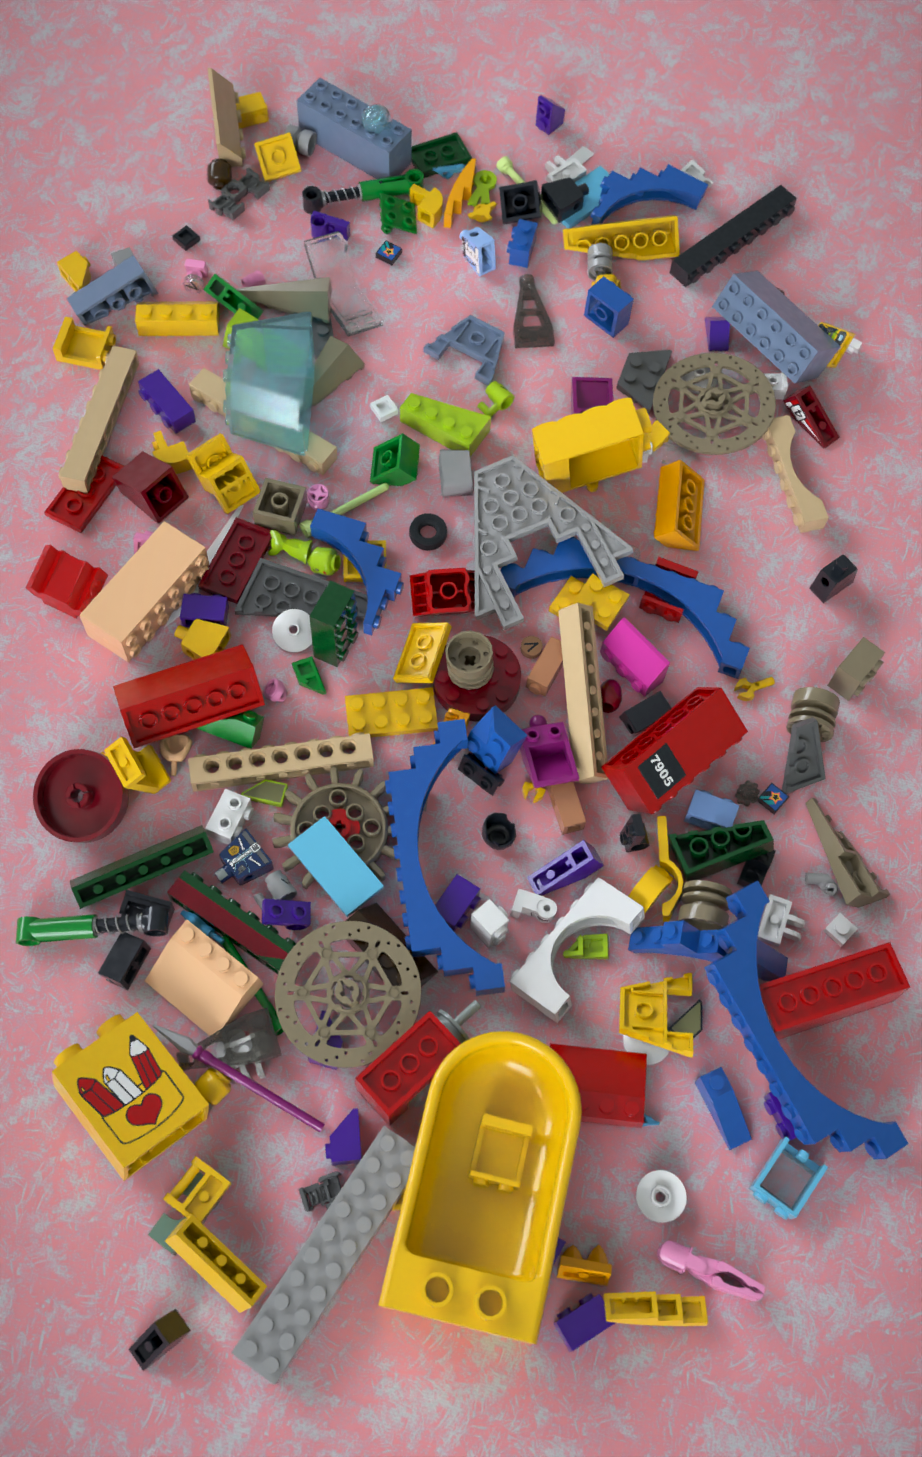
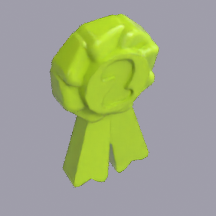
M481 170L475 174L474 186L477 188L468 200V205L475 207L478 205L480 198L481 204L487 205L490 203L489 191L496 187L497 177L492 171Z

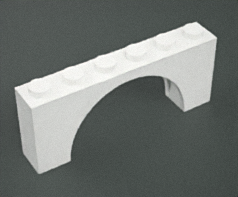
M598 877L594 883L591 882L586 887L584 895L572 903L565 917L562 916L557 921L555 929L543 937L539 948L528 955L526 963L522 968L517 969L512 974L510 984L513 992L558 1023L572 1006L570 996L559 986L553 975L554 959L560 946L575 932L592 926L615 927L631 935L645 918L644 907Z

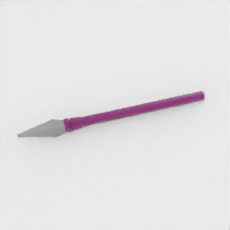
M153 1024V1027L182 1053L192 1055L193 1059L198 1058V1061L210 1065L319 1133L321 1132L325 1124L222 1062L206 1049L203 1050V1047L201 1045L198 1046L191 1038Z

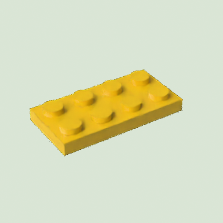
M433 687L345 696L349 736L355 733H370V738L438 731Z

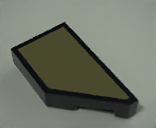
M699 999L668 1028V1031L693 1033L694 1039L703 1030L702 1001Z

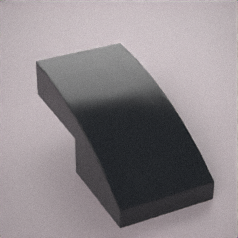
M776 850L746 861L737 884L745 887L759 881L762 887Z

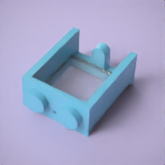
M786 1136L780 1139L777 1147L749 1187L754 1192L752 1194L754 1198L763 1204L768 1202L775 1207L774 1212L785 1220L787 1218L794 1219L798 1216L828 1169L825 1164L819 1166L810 1160V1155L802 1149L798 1151L788 1143L790 1139Z

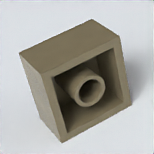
M265 477L253 510L254 524L295 536L307 504L306 487Z
M863 637L839 665L827 686L848 701L853 695L858 697L864 690L865 685L874 678L884 663L881 659L885 652Z

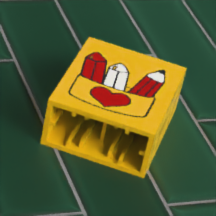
M138 1012L126 1020L121 1014L109 1018L96 1031L99 1039L84 1049L79 1043L67 1047L55 1058L54 1064L57 1068L52 1070L55 1089L123 1181L127 1180L207 1120L209 1110L208 1102Z

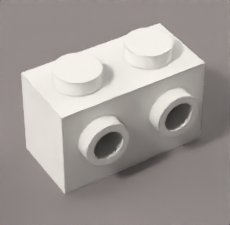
M225 789L205 828L207 836L229 845L244 830L243 825L245 821H249L253 814L254 808H252L251 799Z
M489 899L472 913L470 929L488 948L493 944L497 946L506 938L505 934L508 930L509 922L508 914L501 906L497 907Z

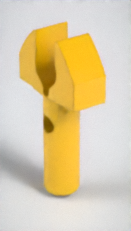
M745 677L739 679L734 691L741 688L748 689L747 692L740 693L737 698L742 701H750L755 696L754 691L774 685L775 680L773 677H768L751 683Z
M525 781L522 787V794L525 800L528 792L534 789L532 782L528 783ZM542 787L535 788L536 795L533 803L543 799L546 789Z

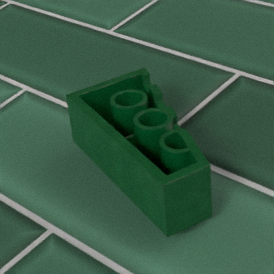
M764 820L734 824L733 827L726 828L714 827L712 830L688 831L686 834H668L670 847L686 882L700 880L774 850V839Z

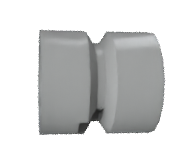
M292 124L288 125L285 133H291L296 151L298 150L299 154L310 157L316 146V132L307 129L302 131L301 127Z
M597 243L589 247L587 275L591 280L595 281L596 277L600 274L613 273V250L609 245Z

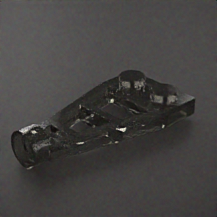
M524 274L519 277L520 291L513 326L515 348L554 346L553 325L535 287L534 276ZM534 300L536 308L524 309L523 301ZM537 316L541 326L524 327V317Z
M268 1007L241 1016L197 1043L204 1050L219 1041L223 1042L226 1055L218 1059L229 1066L257 1064L282 1056ZM240 1031H248L253 1045L252 1049L248 1052H233L229 1045L231 1037ZM181 1051L176 1053L179 1066L183 1071L211 1067L198 1061V1058L190 1062L189 1054L182 1053Z

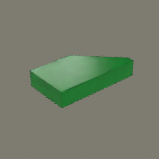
M312 656L291 663L299 685L322 695L326 694Z

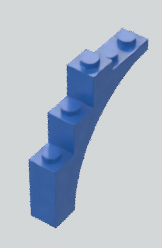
M669 164L664 171L661 170L658 176L641 167L636 174L633 173L630 179L611 171L609 176H605L600 184L602 188L601 198L598 203L600 206L598 208L595 207L591 213L590 218L593 219L591 225L602 224L615 211L641 201H670L696 210L704 197L708 184Z
M317 509L310 525L311 537L339 550L352 562L359 572L368 598L363 629L365 634L372 636L374 629H378L382 619L380 616L381 611L386 610L389 600L395 601L397 594L401 595L404 582H401V573L384 568L387 559L384 557V548L367 543L369 532H367L365 522Z
M684 920L664 922L663 926L637 927L630 935L628 950L632 953L670 954L711 962L727 954L719 946L718 937L715 934L720 929L700 931ZM757 939L756 962L758 978L763 981H772L786 976L788 957Z

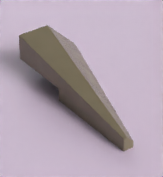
M330 277L236 288L255 304L257 302L266 304L267 308L290 314L297 312L306 315L309 319L316 317L322 319L325 323H329L332 293Z
M332 336L329 337L284 416L291 420L303 416L305 411L311 406H316L334 392L342 382L348 381L355 372L365 367V363L349 344Z
M811 798L805 804L846 905L860 908L887 898L890 895L887 889L883 890L874 881L877 876L874 872L870 873L862 861L863 858L842 831H835L831 826V817L824 815L817 799Z

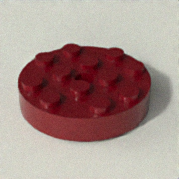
M484 635L492 645L494 664L492 678L486 685L478 689L468 690L460 688L452 682L448 675L445 650L447 645L443 651L433 681V689L440 704L447 711L449 708L463 713H469V721H480L495 705L505 713L514 704L520 690L521 667L516 655L505 643L491 636Z
M85 749L68 750L49 760L38 774L33 790L34 810L41 825L56 838L68 842L89 843L106 837L121 823L129 802V789L124 788L108 757ZM80 791L85 793L83 794V799L81 801L78 800V794Z

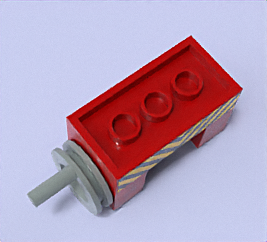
M476 1000L454 1019L442 1009L437 1012V1016L428 1011L356 1076V1090L388 1126L392 1125L408 1110V1103L432 1081L435 1072L447 1055L457 1046L469 1040V1037L460 1026L481 1008V1005Z

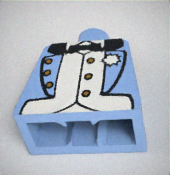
M479 227L463 230L459 236L462 240L463 256L480 277L495 270V240Z

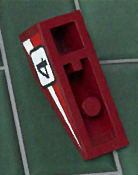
M811 385L795 391L783 400L793 419L823 449L840 438Z

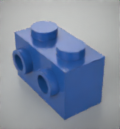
M519 219L517 227L513 226L511 234L513 241H509L507 246V253H510L509 264L528 268L536 240L538 223Z

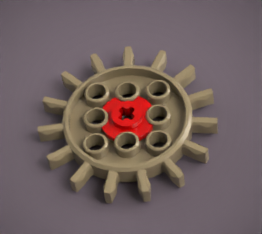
M332 766L330 771L331 784L318 787L315 779L308 773L305 775L306 784L311 790L308 795L302 799L292 791L287 790L285 792V798L297 807L293 816L274 813V822L291 826V835L272 839L274 848L288 846L289 843L301 835L300 831L303 828H310L320 820L316 817L319 812L325 811L329 814L327 819L336 830L342 828L340 835L349 845L355 840L362 842V847L353 850L381 882L386 879L383 869L376 864L381 855L395 860L394 848L386 845L388 836H392L391 826H388L386 818L389 816L388 806L382 807L377 800L386 790L384 781L376 785L369 793L360 787L363 782L362 769L357 770L352 784L339 783L338 770L336 766ZM335 796L344 797V801L341 803H334L332 801ZM352 810H358L362 813L357 818L349 816ZM374 824L378 827V830L370 833L366 830V827ZM294 855L282 863V867L287 872L301 863V861ZM309 871L303 877L302 887L305 889H307L313 883L314 877L310 874Z

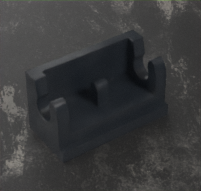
M659 691L623 712L619 718L631 734H636L656 722L671 709V706L662 692Z
M126 890L119 913L122 914L121 917H126V914L128 916H136L137 913H143L145 908L165 907L169 909V927L175 908L172 902Z
M126 932L120 933L98 974L107 978L108 982L128 991L151 947L143 939Z

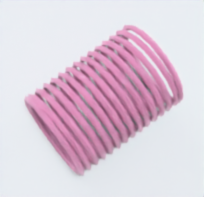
M257 270L242 278L241 282L243 287L260 286L265 283V278Z

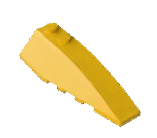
M675 215L563 229L565 250L588 253L590 246L597 243H605L612 248L613 256L621 258L650 260L680 255L678 216Z

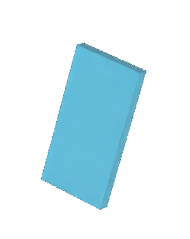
M601 166L575 182L577 186L586 183L589 188V194L584 196L583 208L561 222L566 228H572L589 217L595 207L598 208L600 206L598 204L602 191L600 184L605 176H609V173Z
M325 816L288 844L291 851L346 917L350 916L384 888L383 884Z

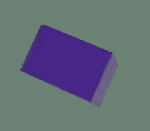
M705 317L708 351H728L730 323L724 317Z

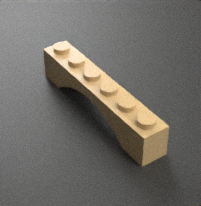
M789 415L775 417L767 432L762 436V439L766 441L768 455L772 457L774 462V471L780 478L781 490L786 494L787 506L792 510L793 522L795 526H798L800 533L824 529L829 517L823 501L804 487L792 466L790 447L796 431Z

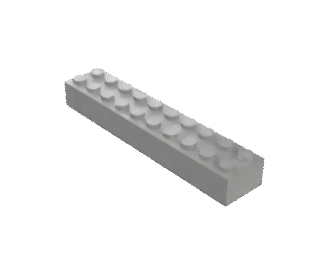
M383 1126L231 1352L273 1385L279 1383L406 1189L415 1147L386 1126Z

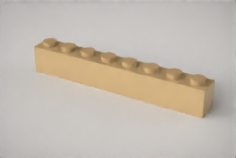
M112 346L110 353H107L105 366L99 372V381L97 385H94L92 398L86 404V413L84 417H81L79 430L72 439V447L66 453L64 467H61L59 470V479H61L64 488L73 491L79 490L83 493L89 492L90 484L93 482L92 479L101 461V455L104 454L139 365L136 350Z
M203 368L189 383L191 397L196 402H202L213 412L222 414L228 421L235 422L246 432L255 434L261 441L270 443L279 452H285L290 455L294 461L303 463L311 471L324 475L337 460V447L206 368Z
M576 603L558 610L570 745L579 775V781L574 782L592 784L608 779L601 768L608 760L593 607Z

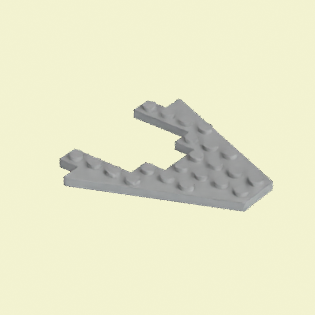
M513 455L474 471L476 620L496 613L504 630L524 622V617L499 569L518 560L510 542L545 527H549L556 543L577 535L604 587L624 579V574L616 560L633 554V548Z

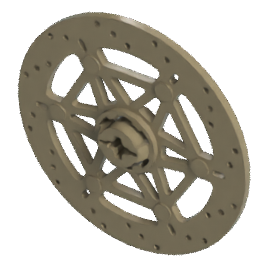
M724 353L697 354L675 363L659 379L653 396L655 419L670 432L668 438L687 450L707 455L730 454L756 443L769 429L776 408L774 390L762 371L740 357ZM702 368L710 369L709 373L689 381L681 379L692 371ZM722 369H728L742 375L749 383H740L723 374ZM714 378L717 379L718 387H711ZM708 379L706 388L694 385ZM722 380L736 387L724 389ZM672 389L680 392L679 411L675 413L670 412L668 405ZM688 389L699 392V395L695 396ZM737 392H742L734 398H731V396L729 395ZM757 393L760 401V410L758 416L754 418L749 415V395ZM685 395L694 401V403L686 408L683 407ZM743 398L745 399L744 411L734 405ZM695 408L698 410L696 413L686 414ZM730 410H733L740 417L729 414ZM704 417L706 426H703L693 421L692 419ZM722 418L734 421L731 424L720 427ZM710 419H717L715 428H711ZM685 422L705 433L706 438L696 437L683 430L678 424ZM743 425L748 428L734 437L727 439L718 438L719 434Z
M360 921L331 923L303 937L286 956L278 973L275 987L276 1012L281 1027L288 1039L307 1057L321 1064L338 1068H355L371 1064L415 1024L421 1004L420 976L407 948L388 931L376 925ZM341 940H359L369 943V946L365 952H334L331 948V943ZM319 942H323L324 947H321ZM317 952L321 960L304 986H296V979L302 966L312 954ZM382 952L386 953L396 965L402 980L400 986L391 985L378 962ZM339 958H360L349 971L339 961ZM331 960L342 971L336 976L332 974L329 964ZM368 960L369 964L364 976L357 974L356 971ZM325 967L329 982L312 985L321 969ZM373 967L377 968L385 983L384 985L368 983ZM356 982H361L364 987V989H362L363 1000L360 1004L359 1002L361 1000V991ZM343 985L352 991L353 1002L345 995ZM327 989L326 998L310 995L312 991ZM370 989L386 992V995L369 997ZM288 992H295V994L288 995ZM334 992H335V995H336L337 1000L339 1001V1003H340L341 1005H339L338 1003L335 1004V1003L333 1002V999H332V998H334ZM402 992H409V994L402 995ZM296 1001H305L318 1026L314 1035H310L301 1024L295 1010L294 1003ZM313 1001L328 1004L323 1020H320L312 1005ZM392 1001H401V1008L394 1023L383 1035H379L376 1027ZM384 1002L375 1019L371 1020L367 1005ZM334 1010L340 1016L328 1027L327 1023ZM362 1010L368 1024L366 1027L355 1017V1014ZM347 1016L358 1027L357 1030H337L336 1028ZM331 1036H363L366 1040L364 1046L347 1049L329 1046L327 1042ZM320 1040L319 1045L316 1047L315 1044ZM373 1040H376L378 1043L377 1047L374 1046Z

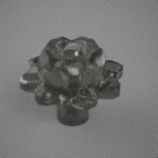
M748 780L745 784H740L735 794L737 803L744 804L746 807L750 803H755L760 793V790L757 789L758 784L751 783Z

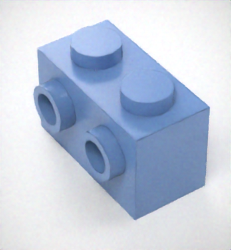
M695 790L684 822L706 830H712L714 827H732L739 805L730 799L715 797L708 791Z

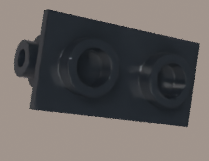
M464 754L458 770L493 796L497 787H500L505 781L502 778L503 775L499 773L494 774L489 769L485 770L486 766L474 754Z

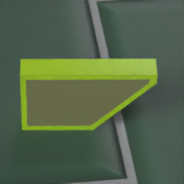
M265 779L242 792L241 795L250 798L254 802L283 807L288 784Z

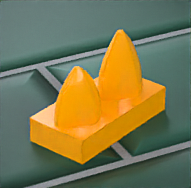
M575 1245L570 1246L560 1257L557 1268V1278L608 1286L612 1274V1264L608 1263L607 1255L600 1245L593 1248L587 1260L582 1258L580 1251Z

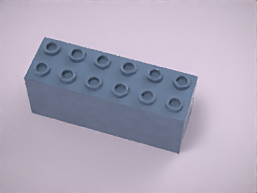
M322 78L313 83L297 99L298 123L302 131L307 129L316 132L317 145L370 176L380 179L401 175L411 164L412 129Z
M759 271L733 274L712 306L795 384L818 378L841 347Z

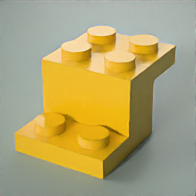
M219 433L186 454L204 490L215 495L224 513L229 514L260 493L261 490L243 456L232 452L223 434Z
M594 574L590 576L586 583L570 576L550 605L549 612L559 617L558 610L576 603L593 607L594 624L607 631L629 599L630 594L612 584L604 587L599 577Z

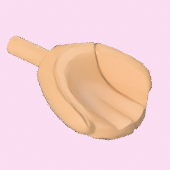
M180 734L160 740L159 748L161 755L171 762L170 776H176L177 762H182L191 749L192 740L189 736Z

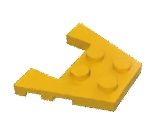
M692 973L683 974V977L675 979L667 977L661 982L652 984L648 981L620 987L619 1033L687 1057H693V1033L667 1031V995L692 996Z

